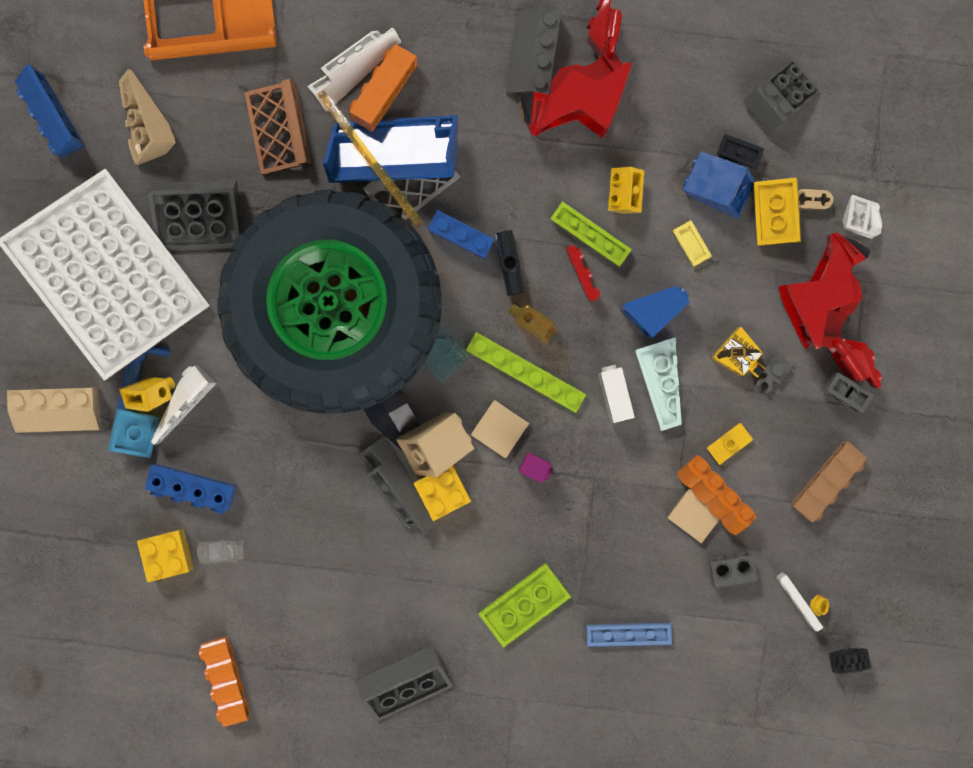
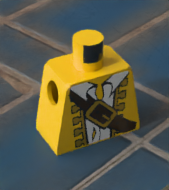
M741 327L736 328L711 358L739 376H744L747 371H750L758 378L765 370V367L757 361L763 354L762 351Z

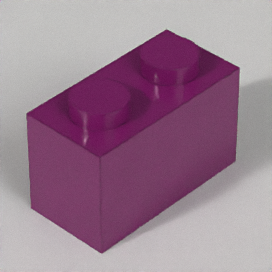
M527 451L519 472L543 483L544 479L549 480L553 468H551V462Z

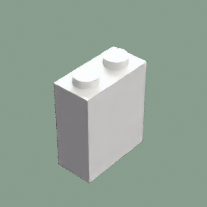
M615 364L602 368V372L598 373L610 422L616 423L635 418L622 367L616 368Z

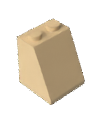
M444 412L396 439L415 475L438 477L474 449L471 437L462 426L461 418L456 413Z

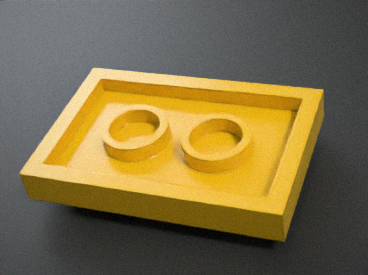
M798 178L754 182L757 245L801 242Z

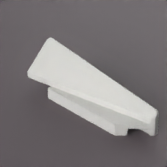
M390 28L384 34H380L378 30L370 32L321 67L325 76L307 87L326 112L334 107L383 60L388 49H392L395 44L399 45L401 43L395 29Z

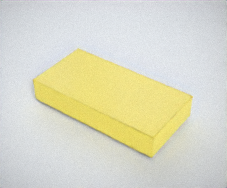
M691 220L672 231L692 267L712 257Z

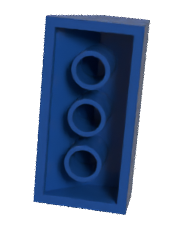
M31 64L25 66L15 80L18 87L16 92L23 101L27 102L29 107L26 109L33 119L36 118L39 123L37 128L43 137H47L49 141L47 145L52 154L65 158L85 145L44 74Z

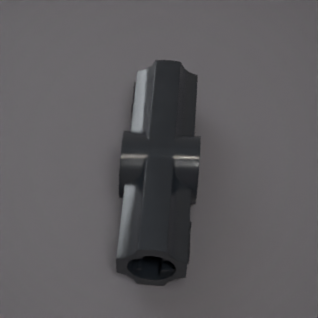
M513 230L495 233L507 296L525 293ZM507 258H512L515 260L516 266L508 269L504 266V261Z

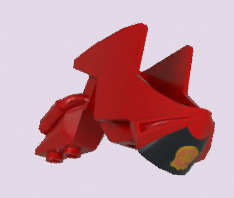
M611 0L599 1L596 8L599 12L596 18L591 17L587 29H589L587 41L598 56L596 62L585 66L576 64L559 69L551 81L549 95L530 91L518 99L522 118L531 135L538 137L547 130L578 121L600 138L605 137L617 110L632 66L630 62L622 64L615 53L616 43L619 40L622 14L619 9L610 8Z
M834 232L827 236L826 247L810 281L778 287L781 302L804 349H807L810 345H814L816 350L820 347L828 348L832 359L848 379L866 380L871 388H881L880 382L882 377L879 370L875 368V355L873 351L869 349L866 343L841 338V327L849 314H853L862 299L860 283L851 270L853 266L868 258L870 249L853 238Z

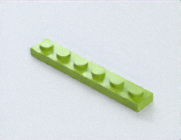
M477 332L466 349L467 352L575 413L586 396L585 393Z

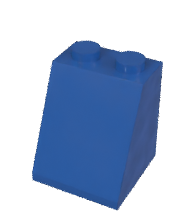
M701 151L699 157H696L693 162L690 176H687L684 181L683 190L689 197L738 219L756 181L747 167Z
M674 286L628 302L620 310L647 339H650L668 324L690 300L688 299V293L682 287L677 288Z

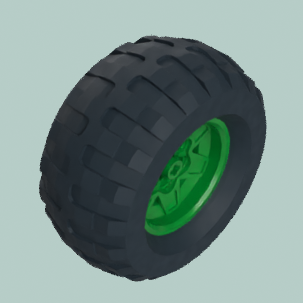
M317 190L314 193L297 194L282 200L280 204L271 209L261 212L253 219V223L245 232L240 233L233 243L232 251L226 264L222 267L219 279L220 289L219 297L217 298V313L221 322L222 337L240 371L272 399L292 408L313 413L339 414L362 410L388 399L415 377L431 353L442 316L440 279L434 260L418 232L387 205L354 192ZM324 263L322 271L320 273L311 269L314 266ZM349 267L357 271L362 278L350 280ZM333 276H339L341 279L337 287L330 285V279ZM314 282L319 283L320 290L315 294L310 293L309 286ZM295 287V289L299 292V296L291 300L292 292ZM350 290H354L357 293V298L352 302L346 300V294ZM334 297L332 300L334 305L332 307L330 305L325 307L327 298L331 299ZM370 301L369 313L367 318H365L359 311V307ZM311 303L314 304L315 312L311 315H306L305 306ZM346 311L352 313V320L349 323H343L341 320V315ZM325 318L331 320V327L327 330L321 328V321ZM309 324V337L297 325ZM339 330L350 336L345 340L333 342Z

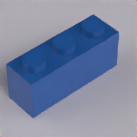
M437 210L428 227L430 233L483 260L486 259L494 244V238Z

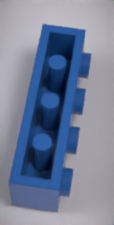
M159 464L151 465L145 485V490L151 491L150 495L163 497V495L171 496L170 500L183 503V500L191 502V506L203 508L204 506L212 507L211 511L220 514L231 510L237 485Z

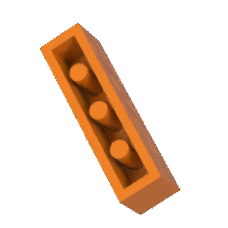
M397 44L392 49L386 51L383 57L384 61L380 66H376L371 80L363 85L360 91L361 95L357 100H353L349 107L351 120L371 132L379 124L418 65L417 56Z

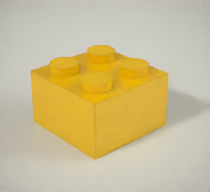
M454 465L438 477L425 476L414 482L433 521L471 502V498Z
M184 528L137 541L147 583L187 573L194 569Z

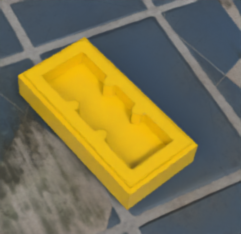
M738 423L706 447V449L717 464L721 465L753 439L743 425Z

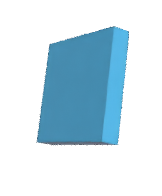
M117 408L107 450L151 458L154 445L151 441L158 428L160 417Z

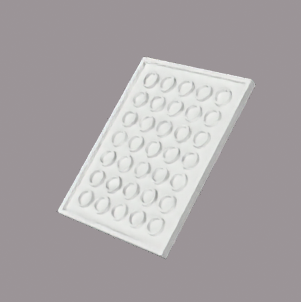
M106 169L0 238L2 250L103 381L210 306Z

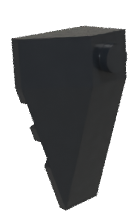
M401 389L388 399L363 409L371 424L401 451L402 449L396 439L421 425Z

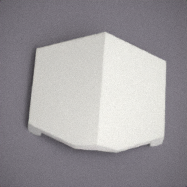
M851 195L842 220L844 229L871 239L881 234L882 220L879 204Z

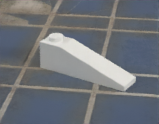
M189 366L182 373L183 378L179 381L151 441L154 445L160 444L217 384L199 366Z

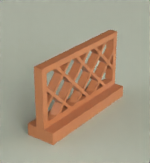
M287 79L279 84L244 92L261 175L313 165L296 83ZM281 89L282 98L277 104L270 97L275 90ZM261 95L264 97L259 108L253 106L252 96ZM268 101L276 105L271 116L262 112ZM280 108L286 112L287 116L283 124L274 119ZM260 113L269 118L263 129L258 127L256 123ZM272 121L281 126L275 137L266 132ZM284 129L290 132L291 136L287 145L278 140ZM264 134L273 139L267 150L261 146L260 142ZM276 142L285 147L279 158L271 153ZM288 150L294 153L296 162L287 164L282 160ZM268 155H271L277 161L272 168L266 169L264 161Z

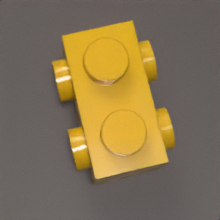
M634 167L611 168L608 211L621 214L641 213L645 170Z

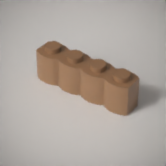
M843 441L806 484L804 489L795 497L790 506L809 522H818L824 516L826 506L828 504L833 505L837 501L839 491L842 488L846 489L852 483L851 477L855 472L859 473L864 469L867 457L850 442Z

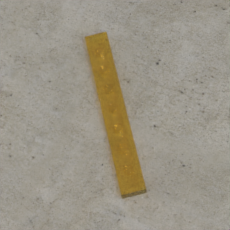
M324 90L319 93L318 97L414 225L419 227L423 224L422 219Z

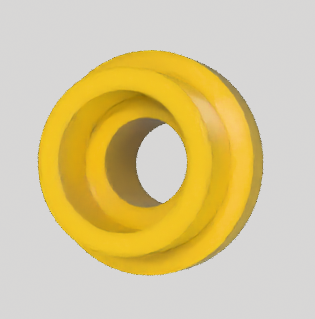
M816 595L811 600L810 609L815 616L826 615L829 610V601L822 595Z

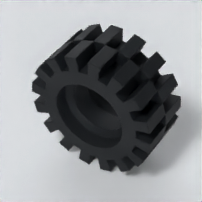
M848 648L847 650L842 649L829 654L833 673H855L856 671L861 672L871 668L867 649Z

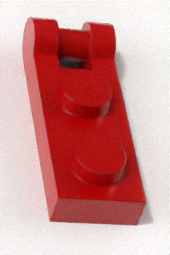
M571 245L566 248V253L586 298L594 302L600 297V291L592 286L590 280L593 277L589 268H584L581 261L584 260L581 249H576L575 245Z

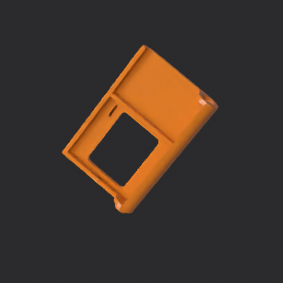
M143 0L148 34L147 44H144V54L151 61L277 47L272 0H212L216 26L215 33L170 39H159L155 0Z

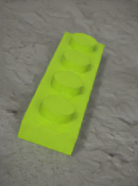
M563 201L550 218L555 224L618 267L621 266L632 250Z

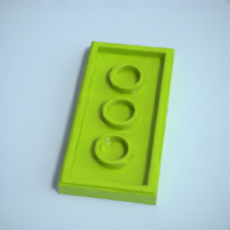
M545 562L478 614L504 648L570 599L571 596Z

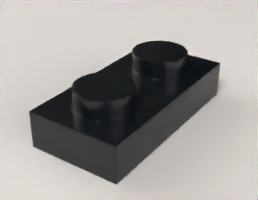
M724 134L716 155L756 170L764 148Z

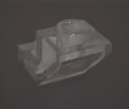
M199 541L197 548L198 563L244 562L243 541Z

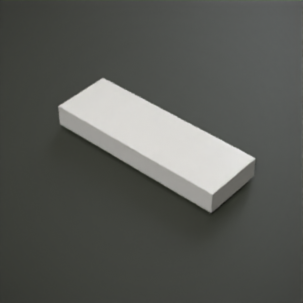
M783 572L777 575L776 579L811 629L817 632L821 630L823 626L788 576Z

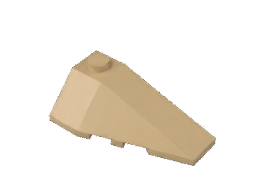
M127 69L119 80L122 106L127 108L125 125L130 127L131 139H128L129 149L135 165H140L167 154L176 142L167 120L133 71Z

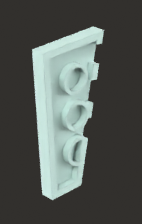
M676 337L634 350L660 431L681 425Z

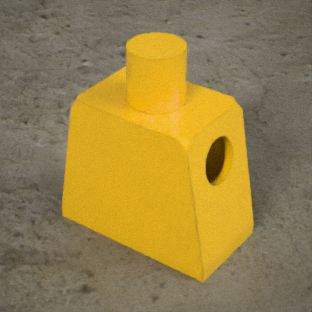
M149 377L120 388L119 391L125 409L148 412L171 400L170 390L175 389V382L171 377L166 379Z

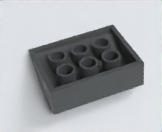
M237 179L152 183L148 190L154 233L168 251L231 248L241 233L240 199Z

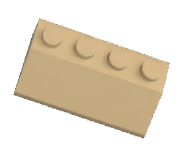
M99 388L7 390L8 414L15 433L101 430Z

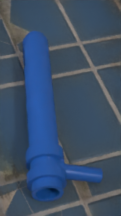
M153 346L126 365L121 388L140 381L143 361L146 360L147 353L169 357L170 349ZM119 394L117 408L134 412L132 409H125L121 394Z

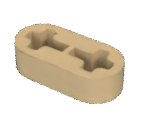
M798 190L799 196L803 194V198H810V201H805L802 205L799 201V209L825 210L833 204V196L829 191ZM824 195V199H827L828 202L822 206L820 201H814V199Z

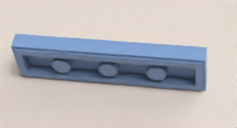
M671 622L586 624L587 647L672 645Z

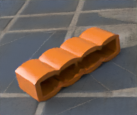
M696 455L677 472L680 481L692 489L695 497L706 504L711 514L720 519L723 526L733 535H737L746 529L756 519L754 511L747 504L741 502L738 494L726 486L723 478L712 471L707 461L702 457Z
M224 636L203 642L199 649V656L201 661H205L207 669L204 670L205 678L212 685L210 695L212 701L216 702L218 710H216L218 722H221L223 727L249 720L251 717L229 637Z

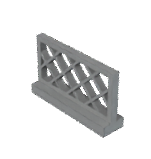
M455 170L454 177L447 182L439 181V178H436V180L412 179L421 181L420 193L407 192L409 179H406L405 191L392 190L394 180L372 181L363 190L370 199L375 201L377 199L374 196L378 192L389 191V202L385 205L403 208L402 218L406 220L459 179L460 176ZM424 181L436 183L435 192L431 195L422 194ZM391 183L390 189H384L387 185ZM438 183H443L444 185L438 189ZM392 192L404 193L403 206L391 205ZM407 194L419 195V202L416 207H406ZM422 196H427V198L421 202ZM405 209H411L407 214H405Z

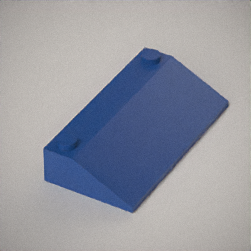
M458 115L381 119L373 132L354 121L334 122L323 161L329 183L454 177L457 164Z

